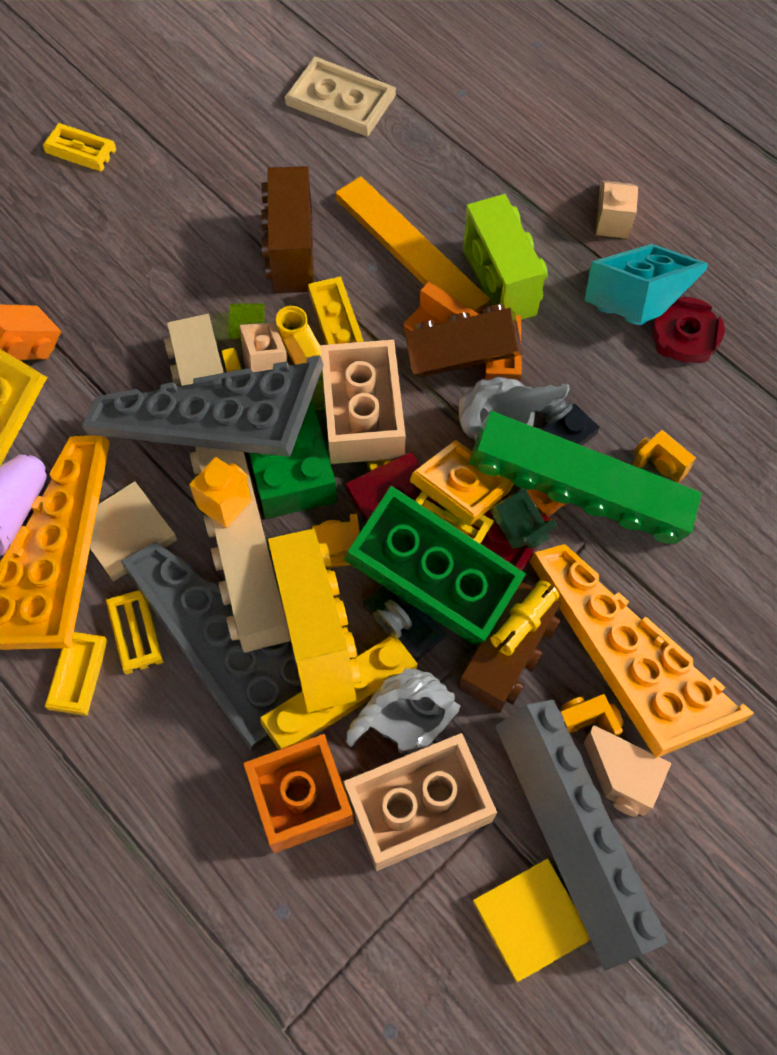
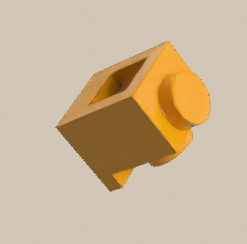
M357 514L350 515V522L328 520L320 525L312 526V529L315 528L319 544L327 543L331 566L325 568L350 565L344 561V558L360 533Z

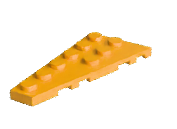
M566 544L534 552L529 561L541 580L551 584L547 589L548 592L554 587L559 593L557 601L561 603L559 609L655 758L743 723L754 714L743 703L738 707L722 692L725 687L713 677L709 681L693 666V658L647 617L641 620L627 607L629 601L619 592L614 595L598 581L599 574Z

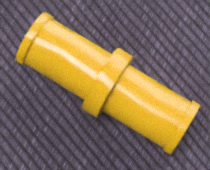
M544 580L538 581L535 588L524 601L515 604L511 608V616L496 634H493L490 640L495 648L507 637L509 638L499 650L501 653L508 656L512 655L529 632L537 630L541 624L540 618L554 601H557L559 593L555 587L542 598L544 592L551 585L549 582Z

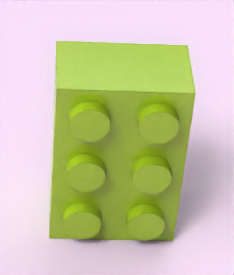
M506 194L467 204L462 250L483 293L490 298L489 306L504 304L505 309L511 308L516 315L521 316V320L537 316L540 300L543 299V285L548 277V271L542 258L539 259L534 250L531 234L525 232L521 225L517 207L510 204Z

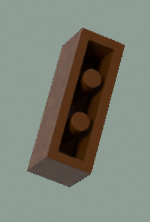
M504 304L486 307L483 309L484 314L470 317V313H459L449 316V322L436 325L435 321H425L415 324V330L405 332L413 375L422 378L523 355L515 312L511 308L505 309Z
M523 582L518 586L487 639L479 646L463 673L459 685V690L501 713L506 702L511 705L515 704L525 685L519 679L525 669L533 672L543 654V651L538 648L543 637L551 640L562 620L556 616L561 603L554 601L540 618L541 624L537 630L529 632L515 648L512 655L508 656L499 651L508 641V637L495 648L491 643V637L493 634H496L511 616V608L517 603H522L534 589Z

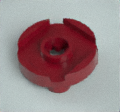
M680 297L660 317L655 318L653 322L652 335L656 342V350L661 356L670 357L677 361L705 363L717 351L725 333L724 321L720 315L718 318L711 311L712 306L707 302L693 297ZM685 325L691 326V331L696 333L687 334L683 332L681 329H683Z

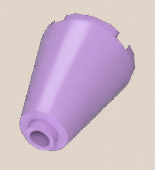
M20 454L0 466V556L4 555L10 548L9 546H11L31 510L34 500L47 481L46 468L35 456Z

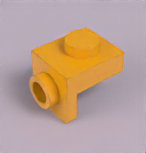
M605 694L588 701H584L583 697H578L561 706V714L570 734L595 723H598L601 729L617 737L623 732L621 728L623 726L622 716L615 704H609Z

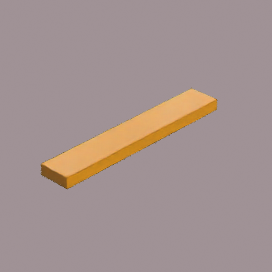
M358 177L336 191V200L424 286L428 282L434 284L478 314L484 308L489 307L490 298L363 177Z

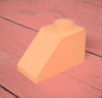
M601 180L596 226L597 236L629 239L637 213L638 186L629 183Z
M274 322L240 325L245 369L249 368L253 372L273 369L274 363L287 361L286 349Z
M593 725L586 736L584 744L605 797L614 801V807L620 812L633 817H637L638 814L644 817L653 809L671 763L660 757L655 758L652 753Z

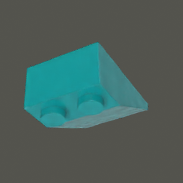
M654 244L601 258L591 262L585 301L596 305L597 309L601 312L616 313L625 317V321L628 323L642 325L646 321L660 317L707 270L708 263Z

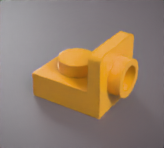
M661 430L652 439L647 436L636 446L633 451L636 457L632 465L643 468L651 461L662 475L670 477L673 481L679 483L687 476L696 457Z

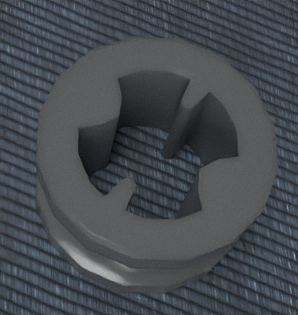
M564 398L557 399L553 405L545 406L538 413H543L544 423L550 424L569 413L573 406L570 402L566 403Z
M389 599L384 603V610L377 609L373 616L389 636L399 639L402 635L401 630L403 628L406 630L410 629L412 622L407 613L397 603Z

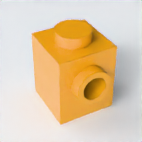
M217 457L189 484L197 508L226 528L252 501L246 473L236 464L230 463L228 465Z

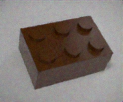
M309 166L267 168L268 182H261L262 202L268 203L261 210L262 229L268 230V232H265V237L261 239L263 258H269L265 259L266 280L272 279L274 293L309 292L308 284L314 283L313 221Z

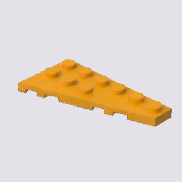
M105 436L69 437L49 473L52 480L43 496L37 495L31 506L34 510L26 527L21 526L11 546H9L10 548L0 562V650L71 648L110 441Z

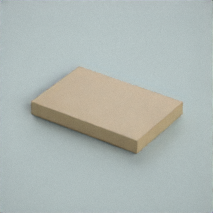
M314 56L286 94L285 103L287 106L368 137L395 98L396 87Z

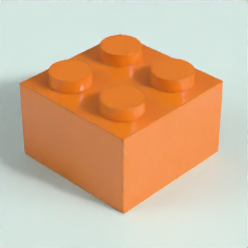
M325 734L243 763L269 845L274 854L354 824L353 813Z

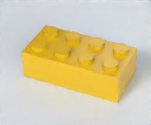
M315 528L269 538V547L307 712L357 701L354 684L361 683L356 658H354L357 657L352 632H348L347 627L342 628V626L348 625L343 600L340 601L339 597H333L340 594L335 572L325 568L331 566L327 543L319 544Z

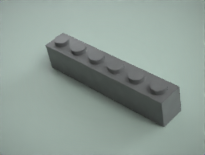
M554 700L526 704L495 727L604 971L657 949L667 944L668 941L662 930L660 920L649 903L641 886L640 878L631 865L621 843L620 836L605 810L601 796L587 772L582 756L576 748L564 723V718Z

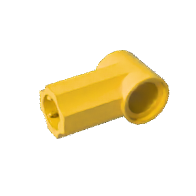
M291 305L280 309L276 314V328L294 365L307 363V357L318 355L321 357L320 344L308 325L307 315L303 309ZM295 327L297 329L288 330L287 328Z

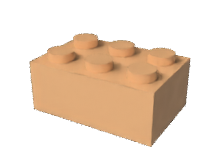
M394 340L320 345L321 359L324 364L322 371L330 464L397 459L405 455L406 435Z
M462 733L343 781L347 799L376 871L493 822L497 814Z

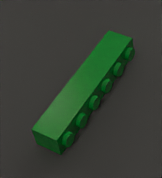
M490 411L483 421L468 463L477 467L485 475L503 476L512 480L519 488L538 490L548 494L549 498L553 501L571 503L582 507L589 515L608 517L618 521L619 525L623 528L644 531L654 535L653 537L657 541L667 544H677L692 533L702 496L700 491L494 411Z

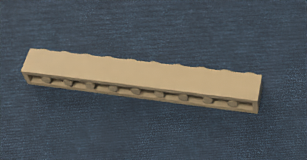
M209 314L167 323L170 337L164 338L168 358H175L176 364L170 366L176 386L193 384V378L224 373ZM196 447L195 452L189 453L194 474H199L217 457L228 465L230 463L236 464L248 477L247 482L252 501L227 528L208 515H204L209 538L216 536L218 547L211 548L216 571L224 570L226 579L225 581L218 582L223 604H231L234 614L233 616L226 617L232 641L240 639L244 653L291 641L244 452Z

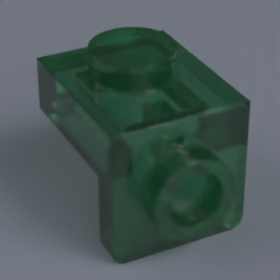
M525 488L516 491L489 509L512 548L527 545L529 549H533L549 539L547 532L557 526L554 519L544 521Z

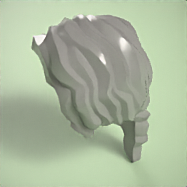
M496 377L490 380H479L472 390L459 399V421L461 428L469 438L474 439L476 442L480 427L490 411L533 426L535 412L541 411L545 406L555 404L557 399L566 397L570 390L569 385L562 384L559 387L547 385L533 388L525 387L515 379Z
M404 669L400 674L389 676L374 692L371 700L359 713L358 718L350 724L346 743L350 747L353 746L355 741L369 727H373L378 733L382 734L383 738H389L393 743H397L399 753L411 754L415 750L427 747L459 712L461 705L454 702V693L449 692L446 685L440 683V680L434 677L432 673L423 672L418 669Z

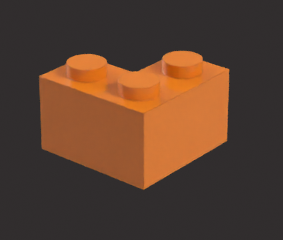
M0 304V349L18 360L48 359L62 331L38 306Z

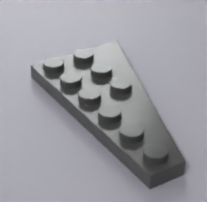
M320 355L307 357V363L289 366L287 361L274 363L273 369L253 372L247 368L193 378V384L176 386L174 382L161 384L160 390L141 393L138 389L96 396L82 427L88 435L290 457L324 364Z
M157 542L122 560L123 568L248 748L252 751L270 739L260 724V718L302 692L291 641L244 653L240 639L233 641L231 639L226 617L234 615L232 605L223 604L219 586L214 582L209 583L193 572L190 565Z

